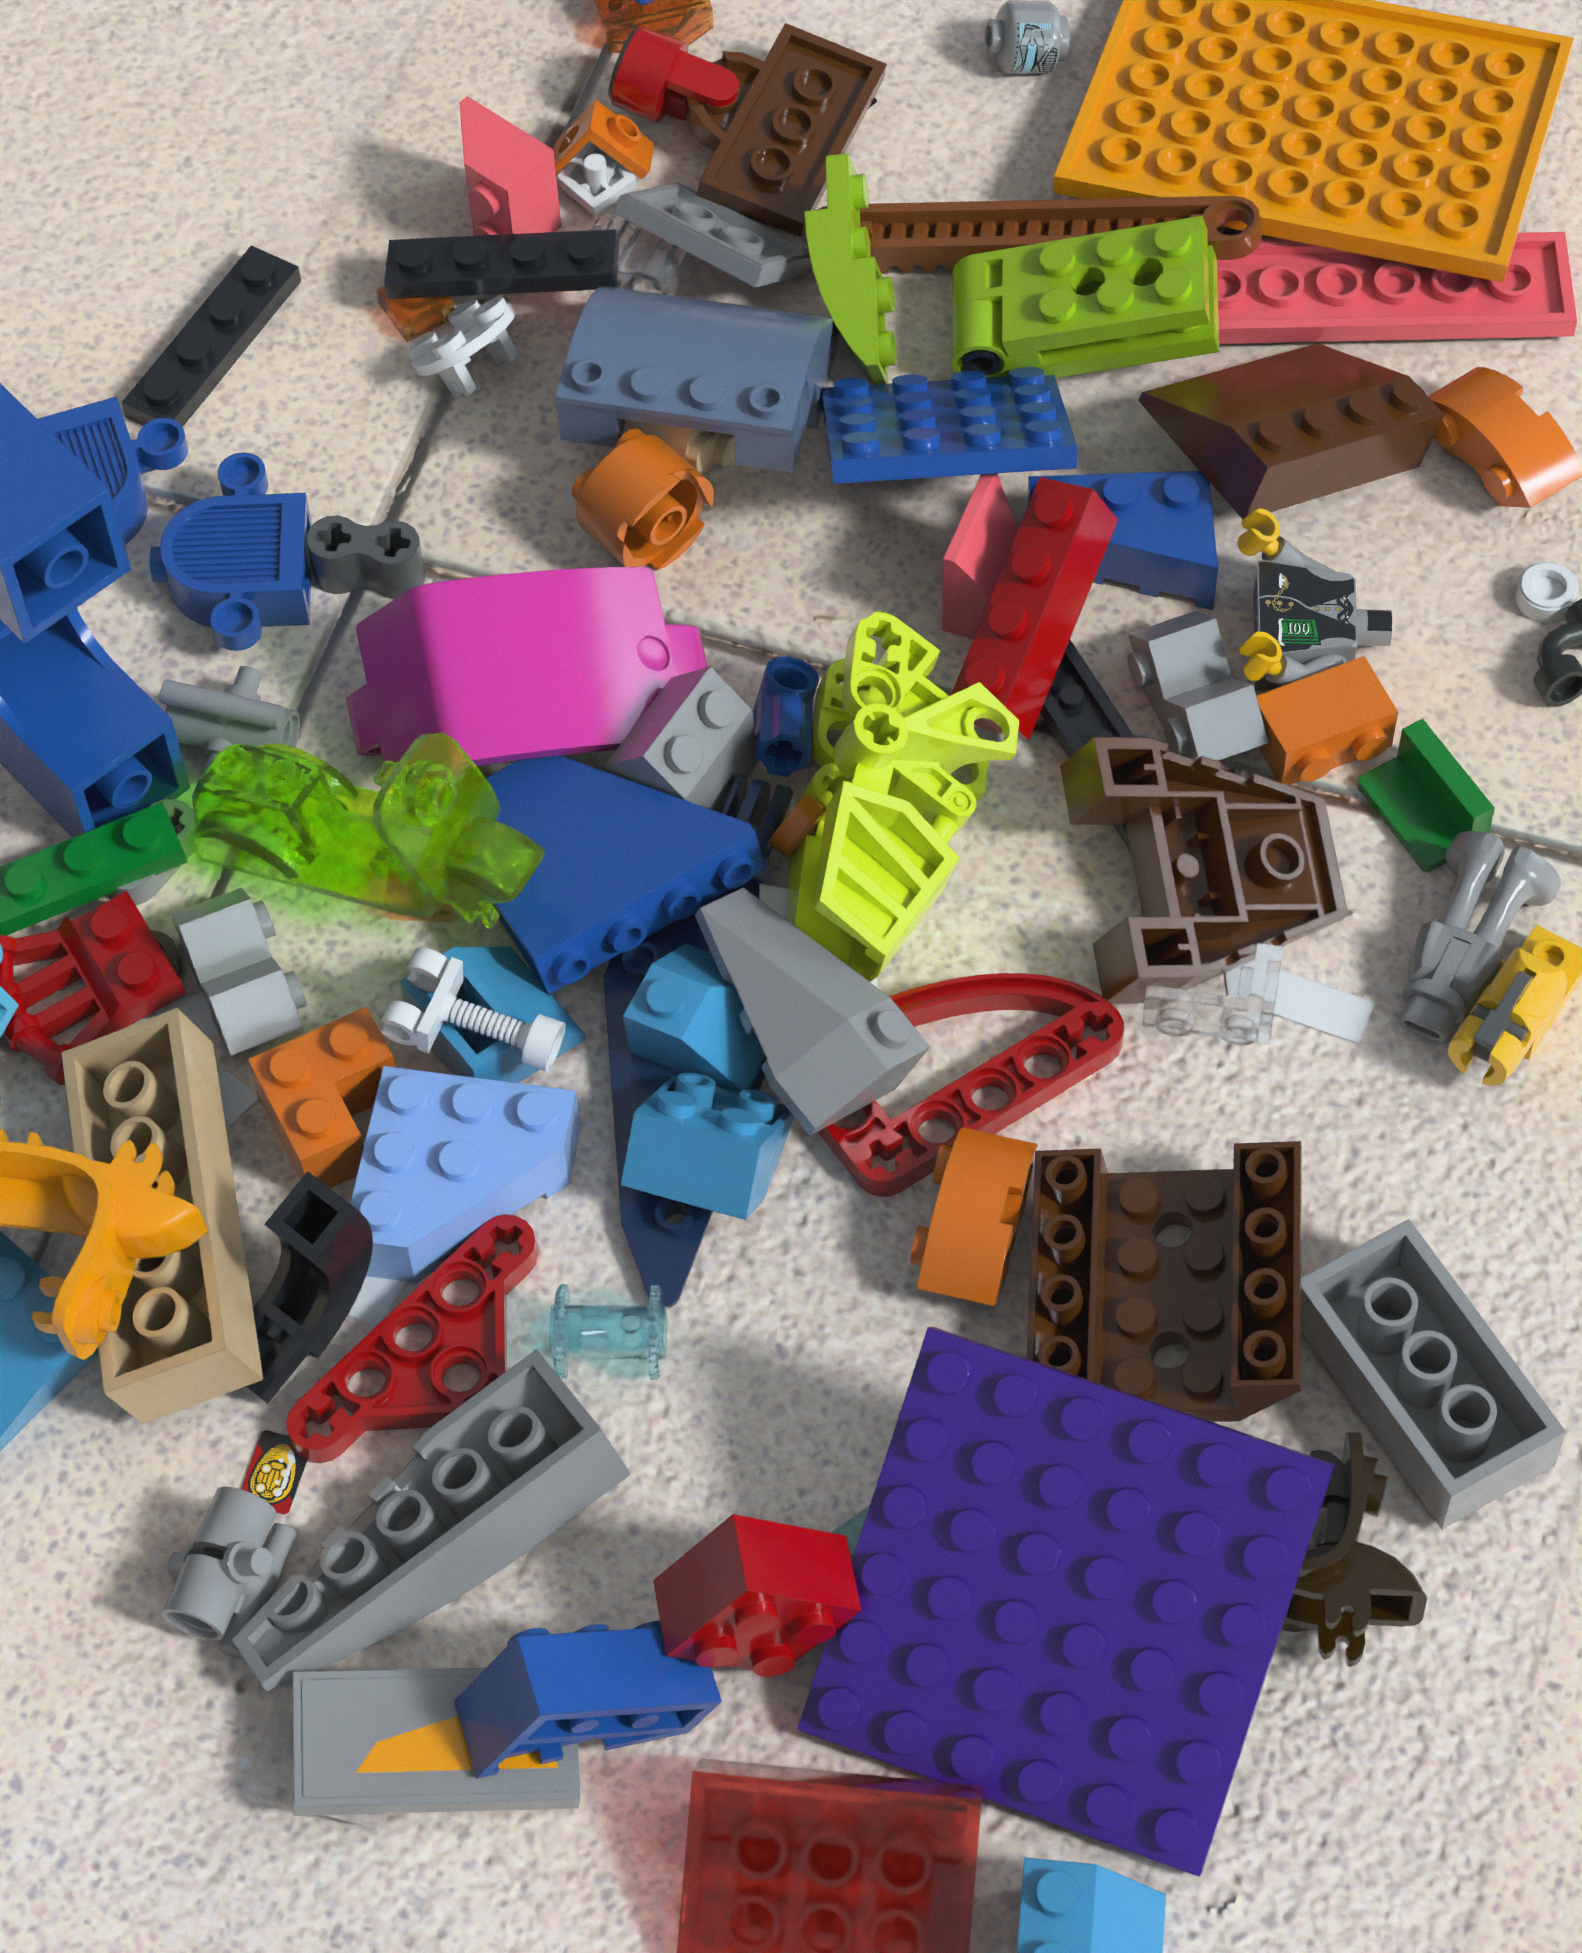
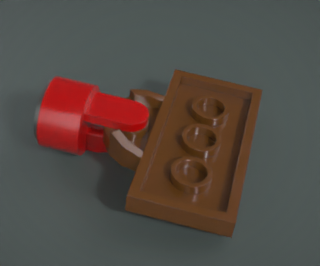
M787 23L784 24L765 61L741 52L723 51L721 59L709 62L689 54L687 43L641 26L638 30L634 29L629 34L619 53L610 79L608 96L613 106L654 123H659L665 114L687 121L689 130L700 144L715 152L699 180L698 196L801 237L805 225L804 211L816 210L827 189L826 156L845 154L884 80L887 64Z

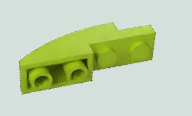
M848 153L826 156L827 209L804 211L806 237L812 269L821 296L833 318L839 335L859 369L873 385L888 384V366H896L897 351L893 331H886V313L895 311V295L891 277L883 278L875 257H871L867 227H860V209H868L869 207L867 179L865 174L856 173Z

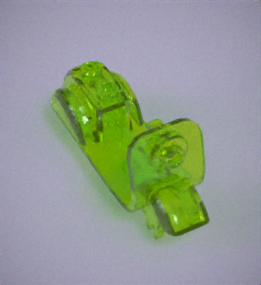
M445 733L421 734L412 742L398 763L384 761L372 778L375 784L382 786L379 792L354 786L337 769L305 750L287 744L269 743L256 747L235 744L224 748L214 757L199 778L192 795V808L197 821L192 841L196 856L203 862L400 915L429 917L436 912L441 903L450 904L471 924L480 916L483 924L489 929H492L500 918L498 911L492 903L510 902L521 893L542 861L545 849L525 834L509 825L496 821L500 816L501 807L493 788L456 740Z

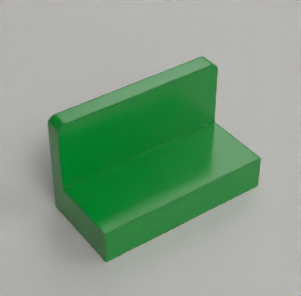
M1423 718L1402 729L1397 757L1362 774L1358 778V790L1423 872H1431L1447 863L1445 859L1446 850L1457 834L1466 831L1490 832L1495 807Z

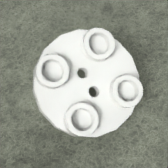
M502 296L495 297L481 306L477 299H471L461 304L447 316L451 323L448 327L438 334H435V332L424 334L406 348V353L412 361L411 366L417 375L423 377L438 373L455 397H459L462 393L468 397L477 390L473 379L465 367L471 361L469 356L485 347L497 364L504 360L511 363L519 356L506 331V328L514 319L515 311Z

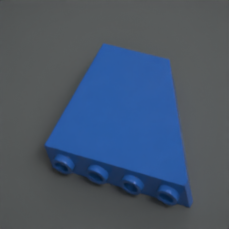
M560 755L517 760L431 809L446 846L548 995L567 984L581 980L589 971L622 952L636 948L644 939L677 920L691 916L699 907L730 889L746 884L754 875L767 868L756 833L749 823Z

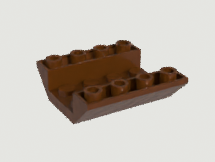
M1301 1141L1234 1143L1233 1169L1108 1173L1101 1148L1035 1151L1027 1359L1211 1422L1241 1421L1301 1391ZM1169 1225H1184L1192 1231L1190 1238L1184 1244L1177 1247H1165L1156 1241L1160 1231ZM1168 1344H1181L1190 1351L1186 1361L1175 1368H1163L1153 1362L1156 1352Z

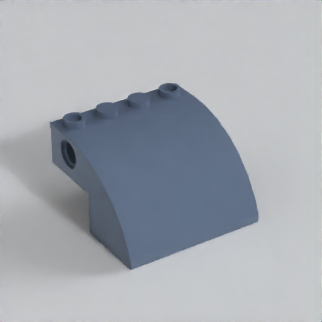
M608 286L598 287L591 294L581 312L555 394L560 439L615 447L623 434L625 419L734 435L736 465L795 473L805 428H818L822 412V391L828 387L839 342V332L832 317Z

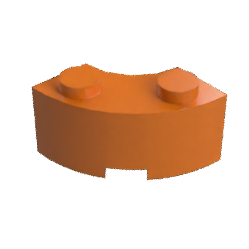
M1476 367L1428 396L1445 414L1434 437L1442 446L1444 452L1458 456L1470 465L1481 477L1486 490L1495 499L1498 506L1532 508L1581 478L1582 464L1567 436L1551 414L1547 411L1538 417L1527 403L1520 398L1523 386L1515 380L1496 370Z
M961 1127L953 1147L940 1146L933 1173V1183L939 1184L940 1189L930 1227L918 1226L911 1250L910 1264L921 1266L916 1289L990 1306L996 1305L1005 1287L1016 1235L1027 1204L1035 1162V1151H1037L1038 1144Z

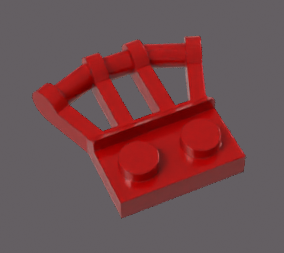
M127 891L73 921L70 920L69 916L65 917L55 931L20 938L0 935V943L3 948V958L0 964V986L19 1004L3 1032L4 1037L13 1051H23L45 1066V1075L59 1085H65L61 1052L126 1028L187 994L178 975ZM64 956L20 982H14L13 966ZM81 978L87 986L36 1015L28 1014L26 1011L29 1007ZM98 1012L69 1044L59 1046L50 1040L53 1036Z

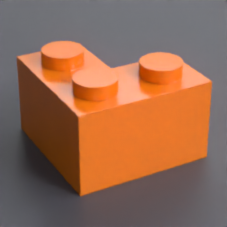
M367 1006L248 1059L258 1097L300 1179L308 1171L330 1189L357 1177L364 1146L361 1134L352 1116L374 1107L383 1066L396 1067L394 1057Z

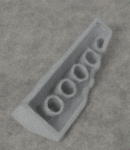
M537 1349L429 1428L412 1446L417 1455L393 1480L385 1475L367 1494L372 1503L346 1530L338 1525L320 1544L323 1549L320 1559L305 1575L292 1574L232 1639L234 1645L266 1691L292 1681L293 1672L316 1671L336 1663L403 1630L461 1597L522 1557L631 1475L602 1429Z

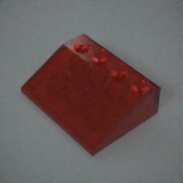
M701 1758L692 1771L677 1953H970L984 1786Z

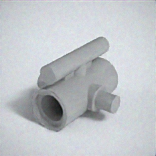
M249 666L239 667L234 684L226 686L224 692L168 679L161 686L159 700L160 703L167 705L165 713L173 721L178 743L204 749L203 755L207 760L201 778L210 784L224 785L230 767L238 765L240 757L285 767L291 761L295 752L300 730L299 713L296 710L284 708L281 705L260 701L261 697L257 694V690L262 679V673L255 668Z
M223 1486L217 1488L193 1544L184 1548L182 1552L173 1553L168 1559V1572L177 1580L161 1615L173 1627L191 1636L209 1641L222 1640L219 1646L221 1651L232 1657L243 1658L232 1639L270 1599L298 1533L287 1525L273 1523L277 1512L273 1506L257 1495L234 1487Z

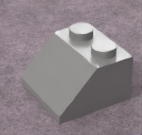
M711 666L671 677L604 767L613 775L720 813L735 774L744 775L747 778L759 762L755 758L756 734L752 709Z

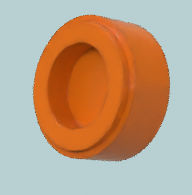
M806 794L780 824L768 841V844L785 857L787 855L791 856L803 838L811 833L825 813L823 811L824 807Z

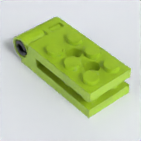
M1203 215L972 254L960 259L953 268L951 365L955 373L979 371L985 373L986 377H1009V372L1013 369L1036 367L1043 369L1045 375H1054L1055 378L1219 352L1217 257L1213 245H1208V233Z

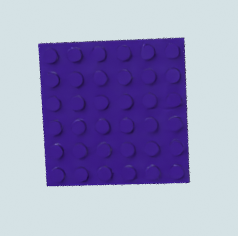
M933 1326L928 1327L852 1559L862 1611L837 1629L836 1634L825 1642L797 1730L1200 1877L1209 1855L1335 1464Z

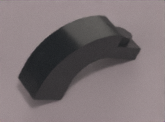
M308 1171L264 1224L279 1238L281 1255L270 1284L253 1307L263 1380L246 1387L267 1404L310 1352L319 1358L329 1345L358 1297L372 1256L373 1234L370 1223L365 1216Z

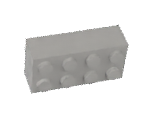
M1410 1219L1301 1277V1333L1441 1530L1555 1466L1566 1434L1565 1429Z

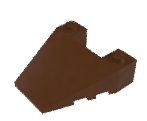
M1093 737L1060 765L1070 825H1126L1143 917L1125 918L1092 943L1102 997L1111 1004L1160 1003L1347 917L1348 911L1325 798L1257 774H1253L1249 778L1242 777L1220 769L1221 762L1204 756L1193 760L1168 751V744L1152 738Z

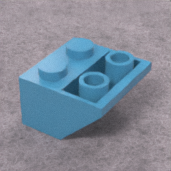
M511 946L452 947L442 954L449 960L453 957L463 961V982L456 995L457 1000L468 1001L469 1004L473 1003L475 1006H481V1009L484 1007L487 1008V1011L493 1010V1013L498 1012L499 1016L504 1014L505 1018L509 1016L511 1019L515 1018L517 1021H523L524 1024L534 1022L539 1014L564 1022L566 1024L565 1033L556 1058L585 1040V1033L552 994L548 995L535 974ZM405 977L400 981L404 1002L417 1007L425 1013L434 992H428L414 986ZM450 1020L443 1022L431 1047L452 1075L520 1083L540 1070L522 1063V1051L517 1047V1044L512 1046L511 1043L501 1042L498 1038L493 1039L492 1036L488 1037L486 1034L482 1035L480 1032H474V1029L471 1031L468 1030V1027L463 1028L462 1025L452 1024Z
M698 1073L672 1075L634 1112L621 1185L747 1220L765 1199L794 1116L785 1105L779 1104L778 1099L770 1093L752 1089L742 1090L739 1093L716 1086L714 1079Z

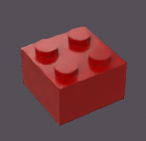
M736 1514L728 1517L653 1580L666 1656L694 1660L703 1667H719L724 1665L753 1670L756 1675L763 1677L778 1676L790 1671L795 1666L796 1661L818 1644L831 1639L836 1634L837 1629L862 1611L846 1535Z

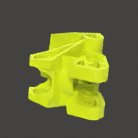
M875 612L859 621L848 639L845 658L836 660L828 668L818 685L812 724V754L822 767L814 774L797 799L795 806L808 794L824 807L823 811L825 813L811 833L803 838L789 860L788 921L869 982L881 974L943 892L960 859L948 843L975 811L977 806L976 800H981L985 795L989 761H1011L1015 756L1019 720L980 682L951 696L930 682L926 677L933 670L940 650L897 617L885 612ZM871 636L881 638V647L886 650L878 665L871 663L875 658L876 642L870 638ZM980 718L994 721L1000 726L1004 741L994 742L980 739L974 730V721ZM841 730L843 734L836 742L835 748H833L827 739V731ZM965 765L972 772L973 782L961 784L950 774Z

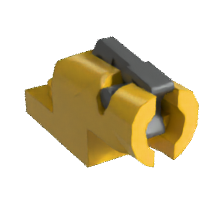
M1535 925L1522 947L1515 948L1510 953L1491 984L1485 988L1472 1008L1471 1013L1465 1018L1450 1041L1447 1052L1456 1068L1465 1074L1474 1059L1478 1057L1491 1064L1483 1077L1482 1084L1494 1086L1505 1082L1507 1077L1515 1071L1523 1057L1529 1060L1582 979V948Z

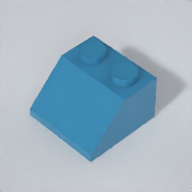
M1024 1857L1017 1953H1163L1166 1894L1098 1864Z

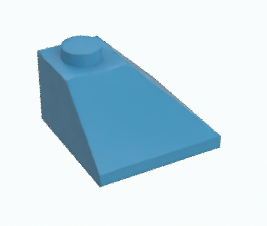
M687 943L651 964L623 1015L630 1053L680 1073H698L714 1079L716 1086L739 1093L742 1090L751 1089L762 1069L761 1066L767 1060L756 1034H747L739 1015L744 1007L734 984L722 978L710 952Z

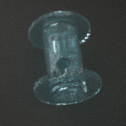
M561 1284L557 1288L555 1302L551 1306L549 1342L550 1356L554 1360V1371L560 1379H566L569 1358L648 1359L650 1380H657L661 1376L662 1360L666 1359L668 1321L667 1306H663V1293L658 1285H651L649 1306L571 1305L568 1284Z

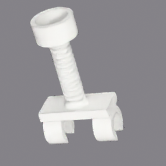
M420 947L415 949L406 967L411 970L407 980L422 990L434 992V995L425 1013L409 1003L397 1000L390 1001L380 1021L385 1023L381 1030L384 1036L402 1045H415L417 1050L429 1054L443 1022L450 1020L452 1024L462 1025L463 1028L468 1027V1030L471 1031L474 1029V1032H480L482 1035L486 1034L488 1037L492 1036L493 1039L498 1038L499 1041H505L507 1044L511 1043L512 1046L517 1044V1047L522 1051V1063L546 1072L551 1069L563 1041L566 1027L564 1022L539 1014L534 1022L524 1024L523 1021H517L515 1018L511 1019L509 1016L505 1018L504 1014L499 1016V1013H493V1010L487 1011V1008L484 1007L481 1009V1006H475L473 1003L469 1004L468 1001L457 1000L456 995L463 982V961L453 957L449 960L441 953L429 948Z

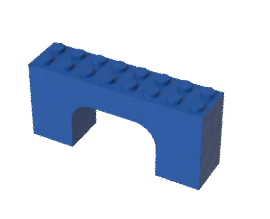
M0 383V764L73 838L150 807L155 802L164 799H176L190 789V784L172 719L111 659L95 639L77 610L78 606L131 570L110 489Z

